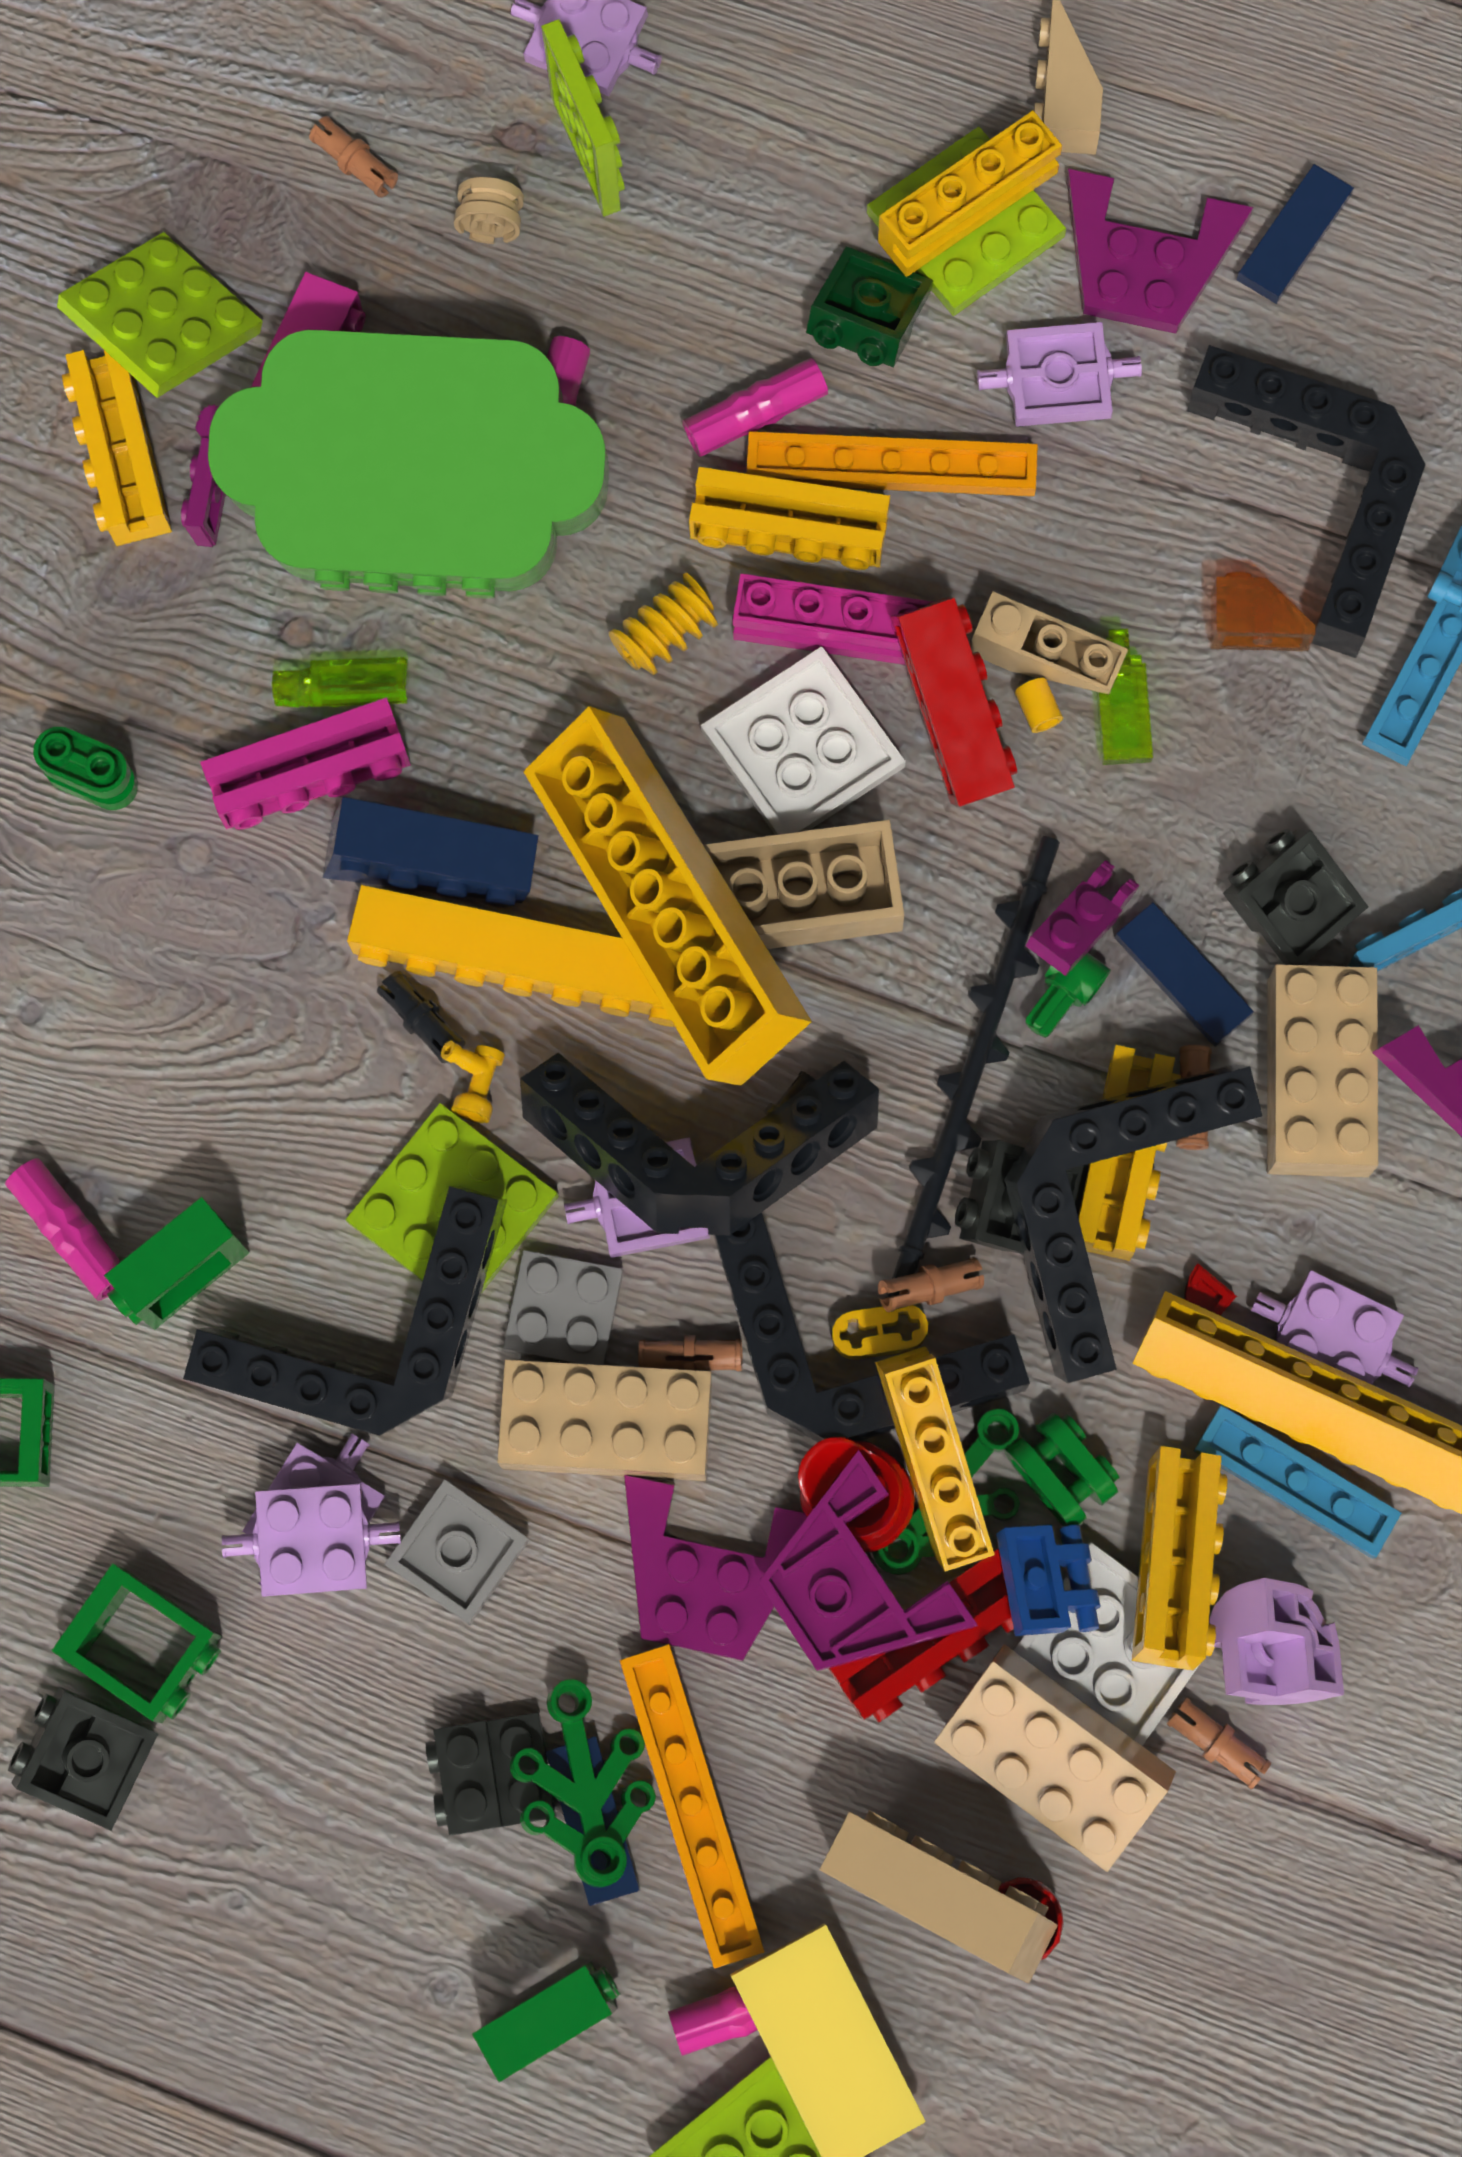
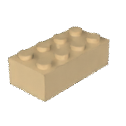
M890 820L703 845L767 949L903 931L904 909Z
M1276 964L1267 979V1174L1368 1178L1378 1167V1058L1372 1053L1378 1049L1377 968Z
M505 1360L497 1463L503 1470L607 1476L628 1475L641 1478L706 1481L713 1381L711 1371Z
M1003 1644L934 1741L936 1745L1106 1872L1109 1871L1167 1794L1176 1773L1173 1768L1005 1644Z
M870 1810L865 1819L851 1812L848 1813L819 1869L820 1871L1028 1984L1030 1983L1058 1926L1044 1917L1049 1907L1010 1885L1005 1895L998 1892L1002 1882L963 1860L958 1869L952 1867L951 1865L955 1859L954 1856L915 1835L911 1844L905 1842L909 1832Z

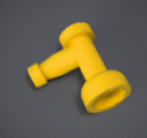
M453 1041L446 1042L441 1050L442 1059L455 1063L461 1069L473 1074L468 1091L460 1093L455 1097L451 1111L455 1115L469 1121L489 1123L493 1106L486 1097L496 1066L502 1065L505 1054L489 1046L478 1045L475 1052L463 1049L461 1045Z

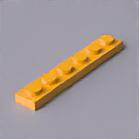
M749 431L746 474L838 488L1035 497L1038 444Z
M668 1644L622 1659L620 1664L713 1967L715 1969L764 1953L762 1940L671 1647Z

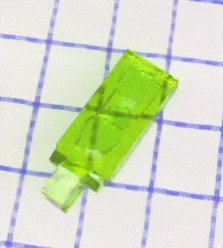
M1128 628L1109 629L1106 640L1125 647L1128 651L1110 693L1097 692L1102 765L1151 763L1153 748L1146 663H1142L1141 655H1130Z
M405 657L310 660V667L301 670L273 671L272 692L275 706L299 708L300 706L340 707L366 705L386 697L389 704H405L408 701L409 664L408 659H405Z

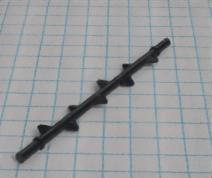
M1049 836L1041 837L1027 880L1022 882L1024 889L1020 900L997 904L995 914L1010 931L992 984L972 986L968 991L969 998L981 1011V1016L962 1072L940 1075L936 1085L952 1102L933 1157L912 1160L908 1169L923 1188L904 1244L898 1248L900 1256L892 1279L916 1272L919 1260L923 1259L925 1255L922 1251L926 1239L949 1235L951 1226L939 1213L937 1206L955 1153L957 1151L978 1148L982 1138L966 1120L985 1064L1006 1061L1009 1057L1010 1052L995 1034L1015 978L1037 975L1040 966L1024 948L1042 895L1046 894L1048 890L1046 883L1060 844L1055 838ZM899 1291L887 1293L885 1298L899 1295Z

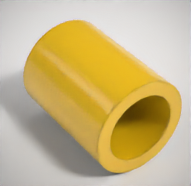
M1046 678L1033 679L1015 690L1014 693L1033 733L1046 731L1063 720L1062 713Z

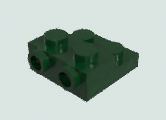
M846 246L811 305L806 333L812 335L815 341L826 349H834L840 346L857 353L860 360L869 366H879L883 363L894 368L911 337L913 324L930 295L933 280L914 272L906 277L898 266Z

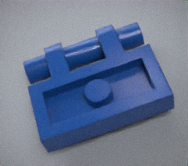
M1052 1525L1003 1528L996 1534L1015 1636L1063 1633L1071 1628L1068 1611L1076 1614L1079 1632H1091L1100 1628L1096 1611L1101 1607L1097 1590L1092 1589L1087 1565L1092 1561L1088 1544H1083L1079 1525H1069L1060 1529L1062 1545H1056ZM1060 1566L1067 1568L1071 1587L1070 1591H1064Z

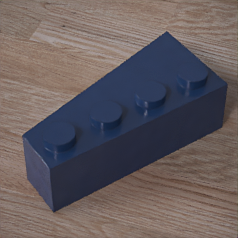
M342 797L331 823L322 878L436 892L455 898L466 896L486 899L487 903L495 906L513 907L515 903H523L530 893L539 835Z

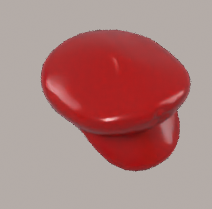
M842 1437L823 1439L807 1451L799 1465L800 1502L806 1517L809 1516L859 1450L889 1496L846 1525L865 1553L877 1551L892 1544L909 1525L913 1516L915 1496L908 1473L894 1457L868 1441L859 1439L849 1440Z

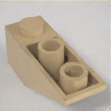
M1052 0L1050 18L1041 17L1039 47H1047V59L1038 60L1035 89L1044 90L1043 103L1035 102L1034 112L1062 144L1061 152L1096 155L1101 125L1103 87L1061 1Z
M994 591L991 593L970 643L972 653L978 651L983 660L1011 672L1036 678H1046L1049 681L1105 694L1110 693L1128 651L1125 647Z

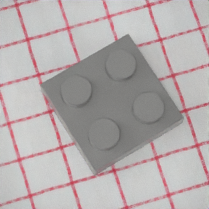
M523 1250L503 1346L504 1352L561 1363L605 1365L624 1273L623 1269Z
M444 1479L402 1538L401 1544L397 1545L384 1565L468 1625H471L530 1539Z

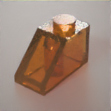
M1243 571L1229 572L1223 577H1216L1211 591V649L1309 650L1315 636V624L1267 578L1253 577L1252 574Z

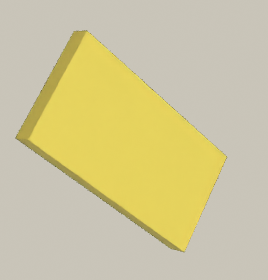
M825 1923L730 1974L821 2157H864L926 2122Z

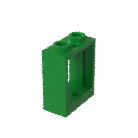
M200 1197L104 1275L113 1286V1289L107 1293V1296L126 1318L129 1317L135 1325L143 1320L156 1330L247 1256L249 1251L203 1197Z
M0 1378V1398H22L18 1471H0V1487H50L55 1385L45 1379Z
M112 1563L51 1651L152 1722L163 1723L166 1717L173 1720L184 1708L191 1693L186 1691V1688L197 1672L203 1676L215 1663L221 1652V1649L216 1645L222 1638V1635L125 1568ZM130 1592L195 1636L152 1701L86 1656Z
M591 1961L472 2033L499 2083L613 2014L618 2009L614 1999L621 1994L607 1968L604 1966L596 1970Z

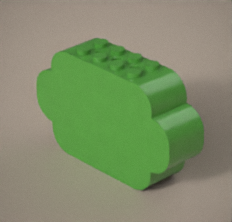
M327 330L295 332L279 341L268 354L262 370L261 387L246 388L229 396L215 412L209 432L208 461L216 484L243 512L255 518V527L260 542L266 551L285 570L301 579L321 583L320 588L325 590L348 591L350 590V583H360L369 586V591L376 593H398V586H412L417 588V593L421 595L445 596L447 588H455L466 591L465 596L488 599L495 598V591L525 589L537 583L550 569L556 555L557 536L572 535L589 527L601 514L608 495L609 461L599 427L583 410L563 402L556 372L548 358L537 348L514 340Z

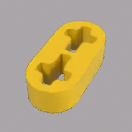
M914 1305L896 1309L893 1312H886L883 1306L850 1311L842 1314L836 1320L832 1328V1343L835 1350L841 1356L854 1360L906 1353L917 1349L923 1344L928 1332V1321L920 1308ZM900 1315H907L910 1323H918L919 1329L912 1332L911 1340L902 1341L900 1333L883 1334L882 1328L897 1325ZM851 1322H856L859 1330L876 1329L877 1331L876 1336L863 1338L861 1347L857 1349L852 1348L850 1341H841L840 1334L847 1332L848 1324Z

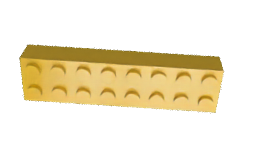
M588 706L523 772L705 1078L742 1086L804 1030L812 1020L625 718Z

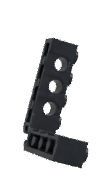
M1209 345L1192 391L1187 409L1188 412L1212 420L1217 416L1252 428L1251 433L1260 435L1262 431L1298 443L1296 448L1306 450V447H1310L1343 458L1342 463L1369 472L1361 494L1359 507L1346 537L1345 547L1331 580L1330 590L1310 640L1312 644L1356 658L1366 638L1426 464L1393 405Z
M559 1052L520 1078L523 1118L656 1233L679 1234V1227L708 1228V1235H731L877 1129L879 1088L847 1062L842 1061L694 1167Z
M1232 1064L1039 1118L1030 1134L1029 1142L1018 1161L1013 1163L1004 1180L1054 1375L1064 1382L1071 1383L1117 1370L1066 1170L1262 1117L1250 1066Z
M449 1186L395 1379L378 1374L363 1376L335 1368L336 1362L329 1360L315 1362L287 1354V1348L280 1346L267 1348L239 1340V1334L214 1327L197 1329L183 1379L379 1436L399 1427L453 1396L507 1199L461 1186Z
M762 1212L731 1235H713L767 1415L784 1425H789L816 1442L830 1437L864 1440L896 1430L879 1374L816 1393ZM1015 1334L935 1357L952 1413L1025 1392L1030 1384Z

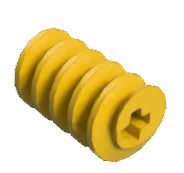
M687 572L683 573L684 585L676 581L668 585L669 597L662 593L653 597L654 609L647 605H643L638 609L639 621L632 617L623 620L624 633L617 629L609 631V637L616 650L633 669L639 670L642 667L652 675H655L658 672L653 660L655 656L670 663L673 659L668 648L669 645L673 644L680 650L686 651L688 647L683 634L688 632L700 640L703 637L698 624L701 620L712 628L718 625L711 601L702 587Z

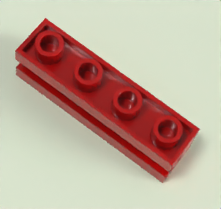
M945 597L928 603L927 606L890 616L950 804L961 807L1015 788L1011 775L1017 774L1016 762L1009 746L1002 747L998 736L997 728L1002 727V718L995 700H987L981 681L987 680V671L978 651L972 653L966 635L972 632V624L964 604L957 606L955 598Z
M999 1549L994 1551V1556L981 1560L949 1582L978 1627L828 1669L863 1721L873 1715L876 1721L880 1723L904 1706L899 1696L916 1685L919 1691L923 1693L947 1676L942 1669L943 1665L958 1655L963 1663L975 1657L990 1646L984 1637L999 1626H1002L1006 1633L1014 1629Z

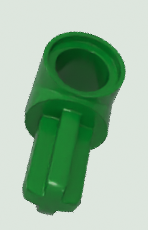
M1089 953L1066 976L1050 965L1044 976L1048 989L1025 1018V1024L1037 1035L1044 1038L1050 1036L1072 1005L1081 1007L1082 1004L1086 1006L1108 977L1111 969Z

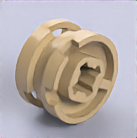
M492 177L470 178L459 185L457 198L461 205L456 209L454 227L458 233L462 234L465 230L470 233V240L485 244H494L495 238L503 237L505 243H508L519 236L521 217L517 212L523 207L524 195L517 186L508 181Z

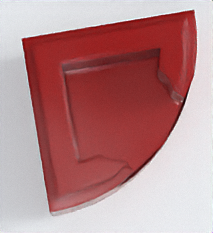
M1198 1263L1188 1277L1184 1292V1300L1220 1316L1237 1297V1295Z

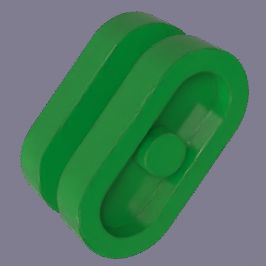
M66 727L49 728L41 733L35 741L33 748L34 759L50 783L57 789L106 810L122 809L128 806L136 797L138 791L137 778L124 756L117 749Z
M1052 1412L1036 1425L1039 1434L1043 1438L1040 1443L1032 1448L1024 1439L1020 1438L1007 1448L1004 1453L1018 1474L1063 1527L1079 1525L1087 1519L1079 1504L1090 1496L1095 1502L1103 1506L1118 1493L1114 1482L1120 1477L1103 1455L1099 1454L1094 1458L1082 1444V1441L1086 1439V1435L1071 1416L1066 1414L1060 1418ZM1055 1456L1059 1458L1076 1479L1067 1488L1046 1465Z

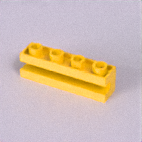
M1032 110L879 215L878 243L902 273L908 277L1056 175L1059 163L1055 158L1061 155L1062 144Z
M81 350L65 355L69 373L62 374V381L69 402L76 401L79 410V416L72 417V422L79 445L87 444L90 459L82 460L90 489L96 487L98 489L100 502L93 504V510L100 532L109 531L116 546L171 533L172 529L135 378L105 350V356L88 360L85 351Z
M705 467L698 468L695 484V503L692 502L689 517L690 539L698 540L700 544L711 548H723L726 544L741 546L757 555H771L774 552L793 554L796 559L810 563L819 562L821 559L839 561L843 566L855 570H865L869 566L880 568L889 517L890 495Z
M1115 1045L1109 1063L1102 1100L1181 1079L1180 1074L1172 1073L1175 1057L1155 1053L1154 1058L1151 1059L1134 1055L1136 1050L1134 1048ZM1167 1143L1088 1164L1089 1168L1077 1214L1087 1252L1130 1261L1136 1248L1145 1249L1151 1220L1142 1218L1146 1199L1154 1201L1156 1198L1161 1171L1152 1168L1156 1151L1165 1152Z
M924 1346L875 1362L934 1557L946 1572L994 1556L995 1554L936 1358L929 1354L928 1349Z
M1160 1446L1148 1462L1131 1661L1193 1671L1206 1659V1656L1212 1655L1215 1646L1216 1627L1213 1624H1209L1210 1605H1215L1220 1587L1219 1574L1213 1573L1214 1554L1218 1555L1220 1553L1223 1543V1524L1216 1522L1218 1505L1223 1504L1226 1496L1227 1475L1220 1473L1222 1457L1220 1455L1201 1452L1195 1460L1180 1458L1181 1449Z

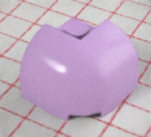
M1261 1578L1239 1584L1224 1593L1212 1610L1209 1624H1213L1216 1627L1214 1647L1222 1648L1226 1695L1245 1697V1704L1255 1705L1299 1704L1344 1695L1340 1645L1335 1622L1326 1624L1318 1606L1312 1601L1313 1590L1300 1584Z

